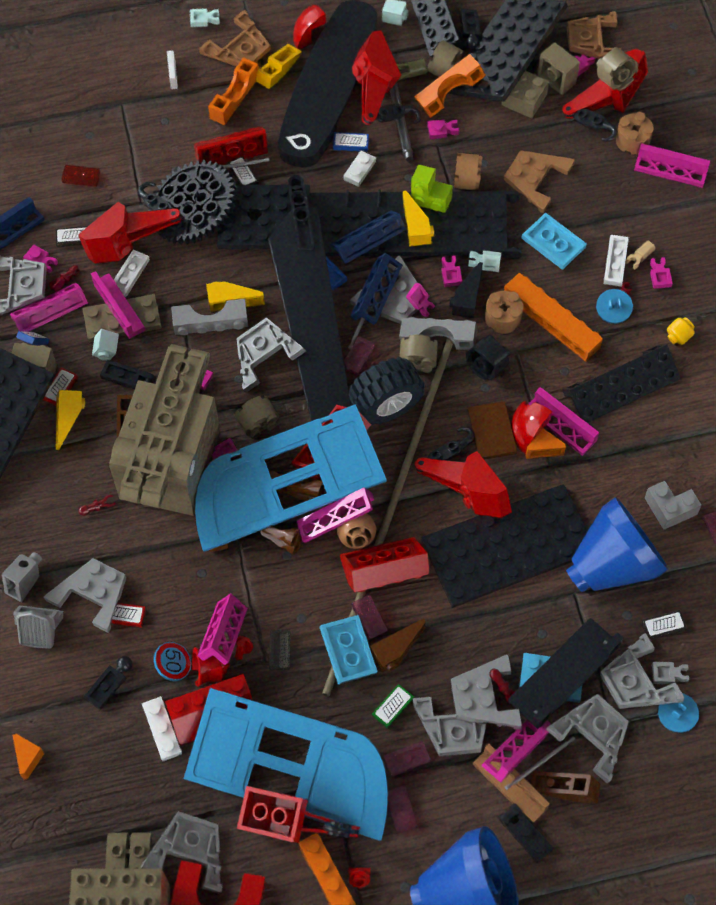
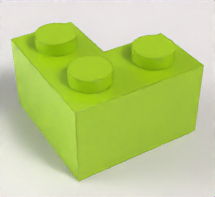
M418 164L411 179V197L419 207L445 213L452 199V185L435 181L436 169Z

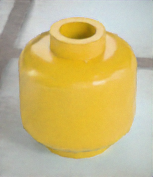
M678 317L667 327L669 334L667 338L673 344L684 345L694 335L695 326L686 317Z

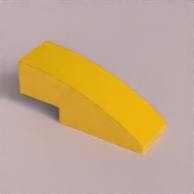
M290 44L285 45L268 58V63L257 71L256 82L268 89L272 88L291 69L302 51Z

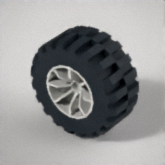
M401 357L396 359L390 358L387 361H381L379 364L371 366L369 370L361 373V376L357 377L354 380V384L350 387L349 398L353 405L356 404L358 411L371 425H378L383 422L387 423L394 418L396 419L400 415L407 413L410 408H413L421 400L425 384L410 360Z

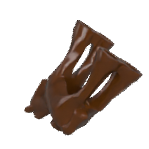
M271 457V458H269V459H266V460H265V463L269 462V461H270L271 459H273L274 457ZM268 469L272 479L282 475L277 471ZM319 478L308 483L297 482L276 490L277 494H288L304 501L327 493L322 480ZM270 526L260 530L262 536L272 540L278 547L286 549L293 555L300 548L302 538L300 537L299 529L282 530L275 526Z

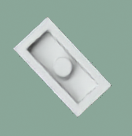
M360 151L344 174V180L359 187L375 164L376 157Z

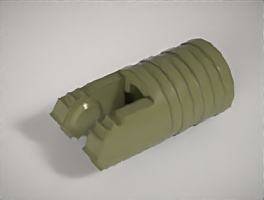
M424 59L397 64L399 70L407 68L408 71L401 73L402 76L399 80L427 74Z

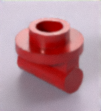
M237 637L235 658L242 660L244 653L249 654L252 652L254 647L249 638Z
M349 868L350 884L357 888L367 886L370 883V868Z

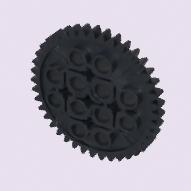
M197 160L195 165L192 161L189 166L184 164L183 169L178 166L177 172L172 170L171 176L166 175L167 180H161L162 185L156 186L159 190L153 191V193L169 202L172 209H178L185 219L182 218L179 223L159 230L157 233L164 240L167 239L168 242L172 241L174 244L178 242L180 245L185 242L188 245L190 240L194 244L197 238L201 242L203 236L208 238L209 233L214 235V229L220 230L219 225H225L223 220L230 219L228 214H232L231 208L236 207L233 202L237 201L235 196L238 193L236 192L237 187L231 174L226 168L224 169L222 165L219 166L216 162L213 164L212 161L207 163L203 160L200 163Z

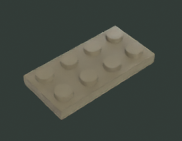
M155 294L127 299L145 326V331L143 332L162 328ZM106 303L82 308L89 343L94 342L95 335L101 329L118 333V337L126 336V333Z

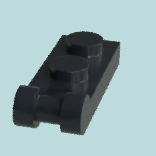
M108 359L100 373L101 379L132 389L136 388L137 382L140 379L149 383H154L156 376L151 373Z
M515 803L509 807L506 813L498 816L499 821L537 864L554 849ZM513 817L518 819L515 825L510 821Z

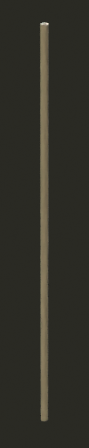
M449 338L446 340L374 546L384 543L453 346V342ZM366 591L357 593L349 617L359 614ZM332 666L322 695L327 697L330 696L336 680Z

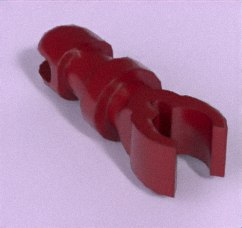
M77 265L71 266L66 273L60 275V278L51 281L49 287L51 290H55V292L59 291L64 283H68L71 277L76 276L80 272V269Z
M109 494L99 501L96 499L93 501L94 503L89 505L85 504L79 507V514L84 516L95 510L100 511V508L114 506L116 502L112 504L104 503L107 501V498L113 497V494Z
M492 669L489 673L491 679L497 683L499 691L503 692L506 702L510 704L508 699L515 691L509 687V682L502 678V674L498 669Z

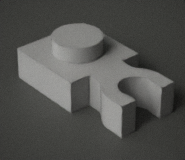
M653 662V684H673L675 679L681 682H688L689 676L681 674V671L688 670V665L674 667V662Z

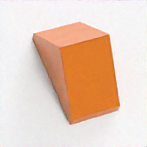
M543 428L527 446L525 456L526 459L564 456L566 445Z
M14 734L13 740L19 772L23 780L29 778L43 757L44 752L37 745L18 734Z

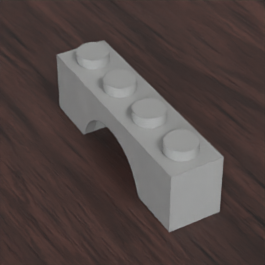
M245 299L226 301L223 309L213 315L198 314L190 305L171 307L175 335L248 327Z
M409 317L402 318L399 338L401 342L403 337L404 340L409 339V335L444 336L454 343L456 350H469L476 344L478 331L476 322L470 320L456 321L452 319L438 320L434 318L420 319Z

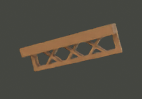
M488 744L484 748V752L473 762V765L512 804L515 803L527 819L534 824L548 810L550 803L524 778L506 790L505 786L510 784L520 774L514 769L500 783L484 769L482 764L496 751ZM500 762L490 763L498 771L500 770Z

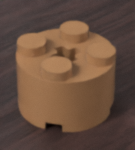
M632 113L620 119L616 136V144L619 149L624 152L626 150L635 155L639 154L641 143L650 145L653 124L644 113Z
M457 153L454 189L479 190L482 156Z
M498 291L490 294L485 311V322L489 328H493L497 333L507 334L513 332L520 325L523 303L518 293Z

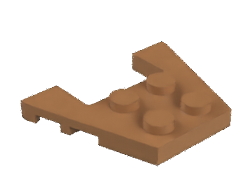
M243 10L234 18V23L244 31L224 48H220L214 42L208 40L199 48V53L237 66L243 57L256 63L271 49L265 37L249 18L248 13Z
M610 12L606 16H601L600 14L597 15V18L592 19L586 17L568 21L569 51L598 59L604 57L613 48L603 47L601 27H617L616 12Z
M520 151L504 175V180L517 192L522 193L528 198L529 203L532 202L537 206L541 213H544L551 202V198L536 190L551 168L568 175L575 160Z

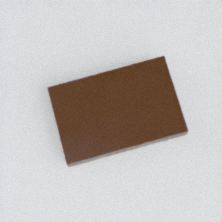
M505 401L468 407L467 411L471 428L475 434L476 449L483 459L517 454Z

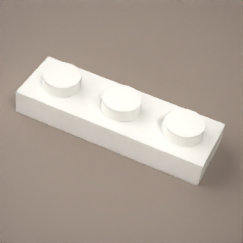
M610 235L603 284L622 286L629 237Z
M132 250L114 279L125 298L150 260L148 255L136 250Z
M162 697L142 703L162 762L181 755L182 753Z

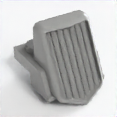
M18 606L13 615L15 625H17L20 645L34 648H52L54 646L55 629L63 619V611Z

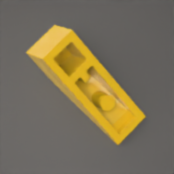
M403 191V205L409 246L431 244V237L434 236V227L430 226L429 218L409 193Z
M228 282L206 284L210 312L221 311L226 301L245 299L246 307L265 305L264 293L262 291Z
M59 390L56 395L55 450H60L81 409L85 407V398H82V391Z

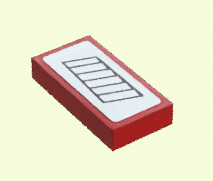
M61 367L43 400L56 406L58 391L70 390L78 379L77 374Z
M117 603L115 616L113 615L111 624L142 628L146 607Z

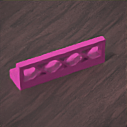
M641 143L634 170L703 188L710 161ZM642 160L648 162L650 166L644 167L639 164ZM662 165L665 166L667 170L664 172L659 171L657 167ZM681 170L684 175H676L674 171ZM692 175H701V181L693 179Z
M96 271L91 273L95 288L128 338L130 339L145 331V326L111 275L108 273L100 278Z
M74 283L10 313V316L16 323L19 331L29 332L88 304L81 287Z
M540 387L535 392V397L529 405L536 402L552 411V416L556 417L558 421L557 424H550L548 422L545 427L583 456L596 443L599 432ZM561 428H570L572 435H564ZM576 439H584L588 444L582 449L576 444Z
M362 488L298 520L297 524L302 541L307 543L352 519L372 511L371 501L374 500L373 494L366 488ZM366 504V507H364V508H362V509H360V510L357 509V508H359V507H361V506H363V505ZM345 513H347L346 517L340 518Z
M231 593L216 604L197 655L203 661L214 655L224 665L229 663L248 609ZM234 606L240 610L239 614H236ZM229 619H232L234 627H231ZM224 632H227L229 641L226 640ZM219 646H222L225 654L218 650Z
M526 720L522 724V730H516L482 764V767L501 783L547 737L549 732L546 728L551 724L546 721L537 729ZM527 726L535 732L533 735H527ZM514 739L523 740V745L516 746ZM503 750L512 751V756L510 758L504 757ZM500 762V770L498 771L490 763Z

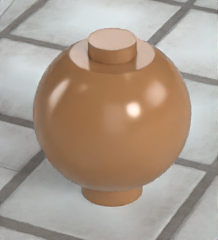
M366 513L337 527V535L346 547L363 549L374 540L376 525L373 518Z

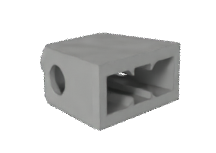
M33 552L29 557L23 554L19 555L2 573L5 594L20 602L24 600L39 578L38 564L42 560L39 554Z

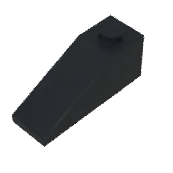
M483 262L477 264L456 289L455 296L451 297L449 307L452 308V315L474 318Z

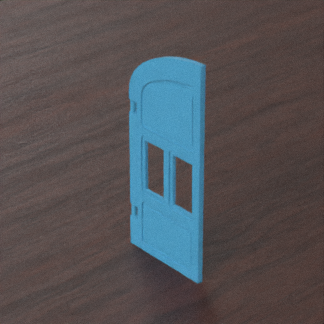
M356 404L213 460L206 467L200 478L195 501L197 531L203 552L338 501L362 488L369 489L387 482ZM333 420V423H330L328 425L322 426L321 424L326 421ZM308 444L315 463L274 479L271 478L265 463L266 459ZM242 455V458L231 461V458ZM320 474L327 492L326 494L283 510L276 490Z
M210 688L184 775L185 780L244 798L245 789L248 786L254 763L300 777L295 796L308 800L306 812L360 827L359 834L382 840L387 817L388 785L383 760L370 739L351 730ZM240 702L247 704V710L240 707H236V703ZM264 728H271L310 740L311 743L305 764H299L258 751ZM336 732L348 735L347 739L335 737ZM307 815L304 816L322 823H330Z

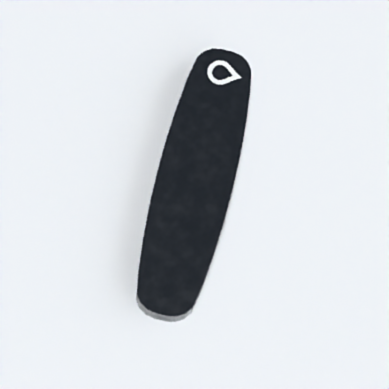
M358 0L342 2L321 32L294 88L278 138V151L280 158L285 163L301 168L312 167L318 163L331 143L334 132H337V123L357 83L352 70L353 63L360 48L371 33L377 29V12L372 5Z

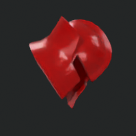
M194 647L192 671H198V680L195 681V685L199 687L207 682H222V678L225 676L230 664L224 665L214 655L203 661L197 656L200 649ZM218 649L220 652H222L223 654H225V653H224V650Z

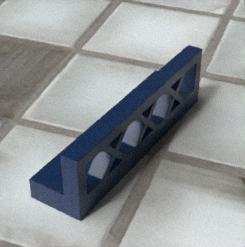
M30 197L0 216V235H8L4 241L0 240V250L45 220L35 208L34 201ZM33 213L38 217L34 221H27V217ZM15 225H22V229L19 231L12 230Z
M389 211L330 245L333 250L338 251L342 263L346 264L405 231L406 228L400 214Z
M386 253L376 259L350 315L352 319L356 321L362 317L373 325L377 323L403 264ZM388 263L396 267L394 272L389 273ZM386 277L388 286L383 288L380 280ZM375 292H379V293H380V296H381V301H380V302H376V301H375V298H374V293H375ZM368 307H373L375 313L373 317L366 313Z

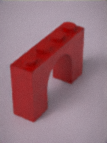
M186 861L180 862L170 905H201L198 893L204 870L202 864ZM244 873L239 897L234 905H261L266 878Z

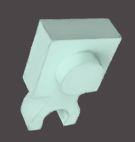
M191 9V27L208 26V23L220 24L219 10L207 12V9Z
M470 251L469 258H475L476 260H469L468 267H476L479 262H483L482 270L499 272L500 252L483 251V255L475 251Z

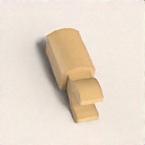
M649 240L646 241L634 254L627 257L626 264L634 261L633 269H637L640 262H643L655 251V245Z

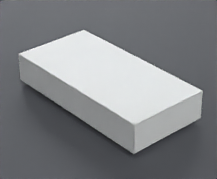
M167 51L171 89H177L174 52Z

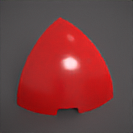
M311 5L306 8L295 23L293 42L299 50L312 44V30L326 23V14L317 5Z
M526 401L520 403L511 421L515 444L525 455L527 446L548 424L552 416L550 409L536 402H533L531 405L527 404Z

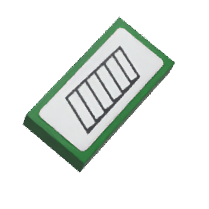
M398 684L372 713V717L388 729L411 703L414 696Z

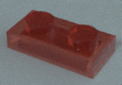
M65 164L61 178L62 183L97 187L100 168Z

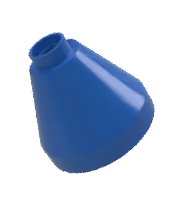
M615 497L602 506L572 557L574 565L566 571L577 588L583 593L590 587L594 591L653 580L668 571L669 568L634 517L622 502Z
M487 826L466 832L421 874L418 883L410 888L413 905H519L516 883L507 855L495 833Z

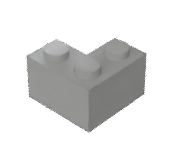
M665 481L649 487L645 495V500L663 530L698 515L701 508V503L692 489L674 496Z

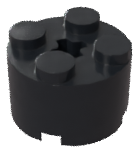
M488 335L467 351L466 360H470L472 365L469 367L478 377L484 380L487 378L492 380L508 366L510 351L506 347H502L492 335Z

